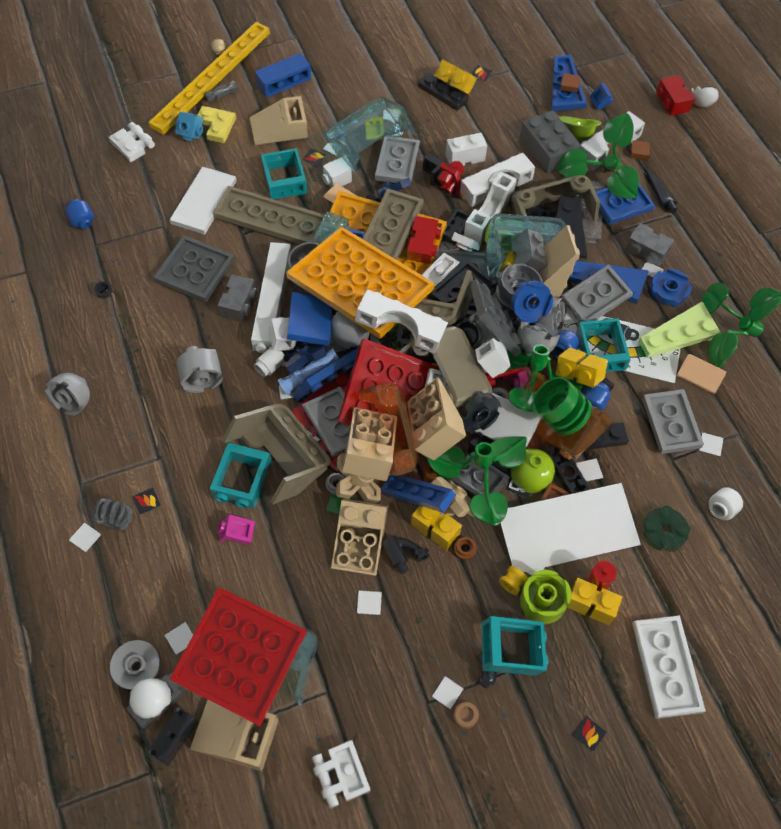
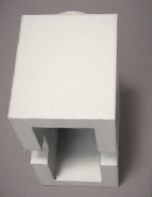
M482 133L447 139L446 158L449 164L453 161H460L464 166L467 162L474 164L485 161L487 144Z

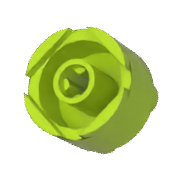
M540 570L532 574L525 582L520 594V606L525 617L530 621L544 622V624H550L559 620L571 601V589L568 582L563 580L558 573L551 570Z

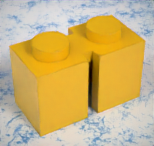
M443 59L434 74L437 78L467 94L471 92L477 80L470 73L457 68Z
M568 348L558 356L556 375L572 381L577 378L576 382L594 388L605 378L608 360L592 354L585 358L587 353Z
M419 506L412 514L411 526L426 537L429 535L430 527L432 526L430 540L447 552L460 536L462 525L446 513L442 516V512Z
M577 578L572 586L571 601L567 608L585 615L592 604L595 608L589 617L609 626L616 618L623 596L604 588L601 591H597V585Z

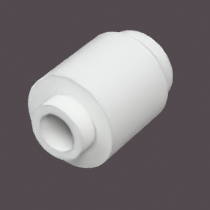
M270 347L256 359L254 364L255 370L263 377L271 375L284 363L283 352L273 351V348Z

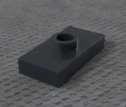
M456 208L447 221L442 240L456 245L457 242L451 240L454 232L463 235L465 223L471 214Z

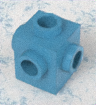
M180 111L175 123V133L182 135L181 138L185 140L199 139L203 132L202 123L204 117Z

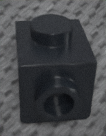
M427 153L423 157V170L431 175L430 184L434 186L441 174L439 166L442 161Z

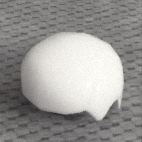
M697 86L695 91L693 88L691 89V94L694 97L693 104L698 107H709L719 97L718 90L713 87L701 89Z
M158 678L141 680L132 689L129 704L134 714L141 718L156 717L170 704L171 690L166 682Z

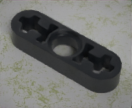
M562 444L551 445L547 454L551 457L555 473L565 490L569 494L578 493L575 492L576 487L583 489V491L590 490L587 481L566 447ZM554 451L557 454L561 453V457L553 456ZM570 468L574 475L567 477L562 473V469Z

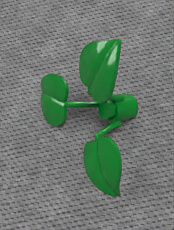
M627 113L611 119L605 125L603 137L607 143L612 144L613 155H608L604 162L586 160L587 155L584 150L572 149L562 156L558 163L557 171L567 178L578 175L585 176L588 170L587 163L605 166L614 172L607 180L610 192L625 199L637 198L639 175L633 167H621L622 161L617 157L618 153L616 152V145L624 148L633 138L634 126L630 115Z
M714 283L707 288L701 302L703 301L708 312L712 314L721 306L740 319L739 326L742 330H728L726 334L719 332L712 338L709 343L708 354L716 367L721 369L723 363L736 350L738 338L735 334L744 336L749 334L752 337H757L763 332L764 325L760 320L768 316L781 303V292L769 287L758 290L749 303L751 309L748 313L750 316L742 317L722 303L729 296V290L726 285Z
M535 345L532 353H529L528 356L522 352L514 357L506 348L511 366L507 370L526 367L528 363L534 369L529 390L522 387L512 389L509 393V401L518 409L534 412L532 402L537 391H533L537 372L547 366L549 380L559 377L556 375V371H551L550 350L544 345ZM575 378L573 381L567 379L579 391L584 386V384L576 382L577 378Z
M515 436L498 439L491 444L487 442L479 443L476 446L475 452L471 453L466 462L465 454L457 447H451L435 460L427 457V460L432 470L443 478L458 477L461 468H466L473 459L478 467L484 468L485 495L478 494L474 496L470 502V510L472 515L479 521L492 526L498 525L506 517L508 503L506 498L499 492L489 494L488 467L492 462L496 461L505 468L520 466L525 460L527 438Z

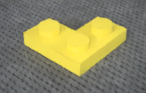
M202 106L198 113V116L204 117L202 125L210 126L206 134L207 140L225 143L236 120V114Z

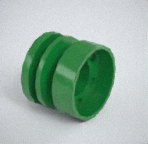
M559 376L548 380L538 389L533 398L532 409L558 434L565 436L577 432L586 424L591 416L592 404L565 377Z

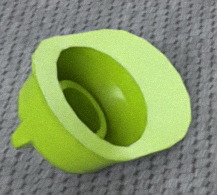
M568 116L559 117L562 122L568 124L569 131L578 141H588L595 134L596 126L602 123L594 119H580Z

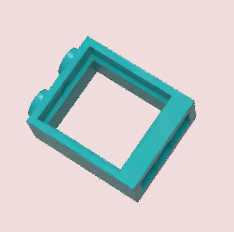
M297 148L261 155L262 167L271 199L275 200L307 194L306 178ZM295 165L298 177L276 181L271 180L269 170Z
M619 318L579 322L576 335L580 341V351L587 353L585 358L591 354L586 336L611 334L616 354L598 357L608 360L606 372L626 370L631 358Z
M228 442L210 487L212 497L221 503L231 502L243 509L248 507L255 509L272 463L270 453ZM231 460L259 467L249 493L221 486Z
M490 616L481 622L483 671L534 676L547 671L548 656L545 649L547 634L544 630V622ZM500 631L528 633L530 665L502 662Z

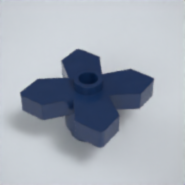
M409 177L394 184L389 181L381 185L382 189L366 197L369 200L375 201L383 198L387 188L399 192V190L412 185Z
M307 342L300 346H295L293 350H287L285 357L288 361L285 363L289 373L291 374L312 361H317L327 356L325 345Z

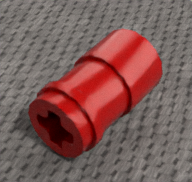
M600 561L595 564L586 581L597 585V591H601L602 588L608 590L617 576L616 568L608 561Z

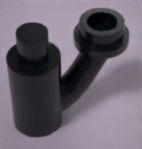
M391 536L382 542L393 567H398L401 574L409 570L406 565L408 559L402 547L413 551L412 556L417 562L423 561L430 556L427 547L422 548L406 538Z

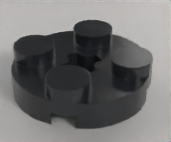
M482 391L475 393L473 399L458 411L463 420L465 430L469 433H477L475 430L481 428L483 431L489 428L499 417L500 413L497 410L501 407V403L490 393L484 394Z

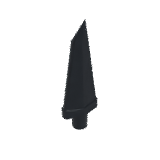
M645 167L661 205L666 206L670 213L676 212L677 207L675 205L678 203L676 199H674L655 172Z

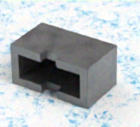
M640 223L630 236L625 250L659 267L670 252L674 240L663 234L657 235L653 233V229Z
M527 228L512 241L513 253L517 255L514 259L515 264L529 265L537 272L547 266L543 237L540 233Z
M232 274L226 286V289H229L228 293L222 294L217 306L220 317L243 323L245 316H248L250 313L252 300L256 299L258 289L255 287L253 279Z

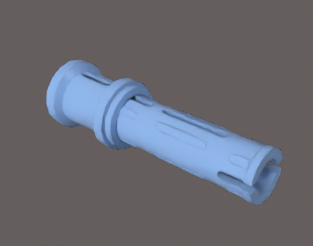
M332 348L327 352V356L317 361H312L284 379H278V382L284 392L290 395L292 390L302 385L311 376L339 360V357Z

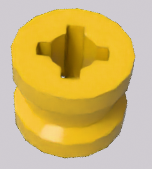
M510 566L507 569V574L499 579V583L509 593L518 595L520 587L525 584L528 577L519 568Z

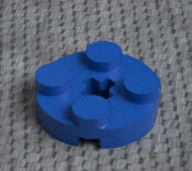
M667 269L666 272L659 271L654 275L650 285V294L654 299L664 304L678 307L680 303L687 300L692 286L691 284L689 285L688 277L684 273L675 269ZM673 285V289H669L667 286Z
M523 281L518 285L512 296L511 310L524 322L538 321L537 319L542 316L545 317L550 312L553 305V295L550 293V289L540 281ZM534 297L536 302L529 306V300Z

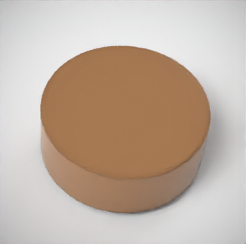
M462 702L455 708L453 717L455 723L460 728L469 729L477 723L479 713L476 706L472 703Z

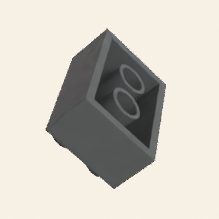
M554 111L522 122L520 139L546 173L557 170L558 163L565 153L572 149H581L582 147Z

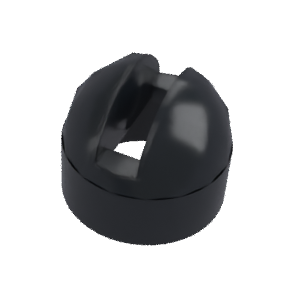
M100 281L95 285V293L98 297L106 299L111 295L112 289L108 282Z

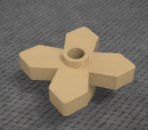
M341 453L337 457V469L346 478L337 483V497L349 499L358 491L365 502H379L381 500V489L373 482V478L342 472L345 453Z
M436 477L431 482V484L450 488L456 494L449 507L441 514L442 516L445 513L449 516L456 514L458 517H464L466 514L473 516L470 510L472 499L467 496L466 491L461 485L451 478L445 480L442 477Z

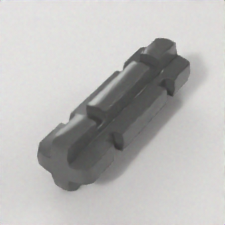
M235 81L229 82L228 85L224 84L214 88L213 91L205 92V98L208 102L214 101L215 98L219 99L229 95L230 92H236L238 86Z

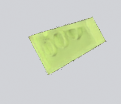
M702 301L645 334L638 342L647 358L711 340L720 330Z

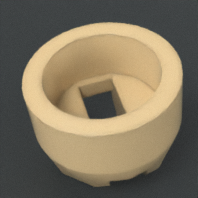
M216 39L211 42L212 51L216 55H221L225 51L223 40Z

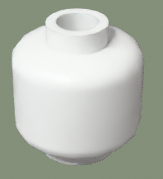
M728 487L721 488L710 497L708 506L714 517L721 520H730L741 511L743 500L734 489Z

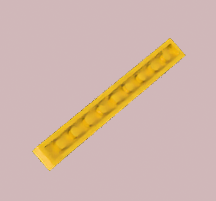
M255 22L148 122L149 127L164 135L175 125L179 112H188L205 96V92L216 86L270 34V29Z

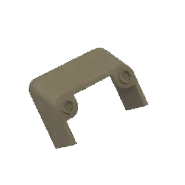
M578 175L514 192L510 198V204L517 222L522 230L525 231L529 228V219L525 209L560 200L561 196L572 197L581 194L593 221L596 222L598 221L600 200L590 179L584 175Z
M471 270L466 272L456 302L445 303L423 299L414 308L431 316L441 318L443 321L448 322L447 325L462 320L467 314L473 296L469 284L473 281Z
M454 326L447 327L436 353L432 354L448 385L445 389L457 411H459L473 399L475 393L482 391L484 394H492V387L480 363L477 361V357L464 331ZM415 339L399 350V352L418 359L431 353L415 346Z
M274 404L233 416L222 439L226 443L242 438L250 447L259 448L265 446L288 476L283 478L270 501L272 504L300 494L327 470L331 462L330 457L291 410L282 404Z

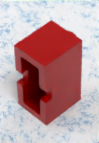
M680 75L660 79L656 89L657 96L670 116L689 112L694 101V97L689 89H684L685 83Z
M415 216L412 228L414 233L413 237H410L407 250L408 260L431 264L432 257L437 255L438 245H435L436 239L440 240L442 228H439V220Z

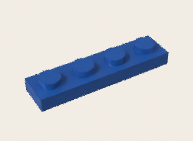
M391 473L387 481L380 488L381 492L386 496L442 513L445 512L456 496L455 492L450 488Z

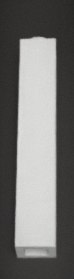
M270 243L251 338L253 351L264 353L272 347L268 330L271 319L278 318L281 314L287 282L286 272L289 270L290 244Z

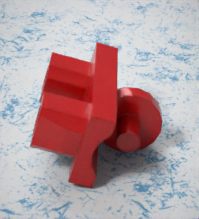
M453 161L448 167L442 162L439 166L441 174L438 177V181L442 184L441 189L451 194L455 187L461 188L460 176L464 172V166L460 161Z

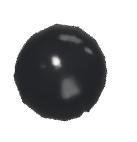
M463 320L456 325V327L464 331L473 351L480 347L483 342L484 333L478 323Z

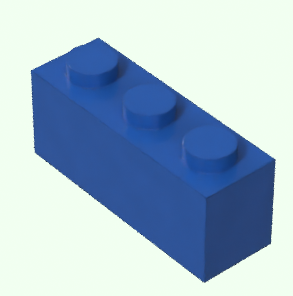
M301 53L255 71L256 84L267 98L310 80L311 65Z

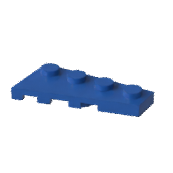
M555 56L553 63L552 111L586 108L587 102L580 82L577 93L560 90L563 73L578 75L572 56Z
M576 261L573 273L569 276L568 281L579 284L607 265ZM610 265L633 292L632 297L626 301L637 304L649 270Z
M359 347L305 380L292 394L295 400H300L310 392L314 393L327 381L330 383L339 376V372L343 371V373H346L353 368Z

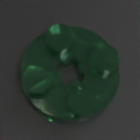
M663 506L662 508L652 510L643 521V536L646 542L656 550L676 551L688 539L690 532L689 524L678 511L670 506ZM662 525L668 526L671 533H663L661 531Z

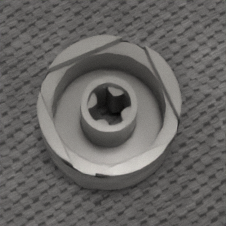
M191 346L176 361L181 386L187 392L201 393L207 387L214 389L223 380L215 349H198L196 346Z

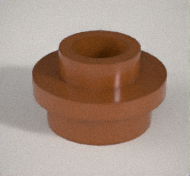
M461 537L454 544V552L461 559H470L476 553L477 546L471 538ZM466 546L469 548V551L464 552L461 550V547Z

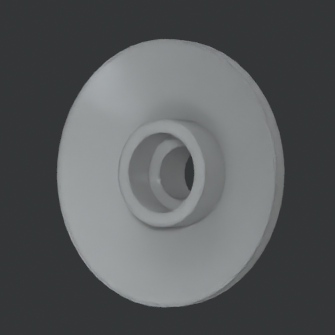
M133 640L121 645L113 654L110 662V673L113 680L120 687L132 690L141 680L155 678L160 666L158 652L150 643L142 640ZM136 663H140V669L134 671L133 666Z

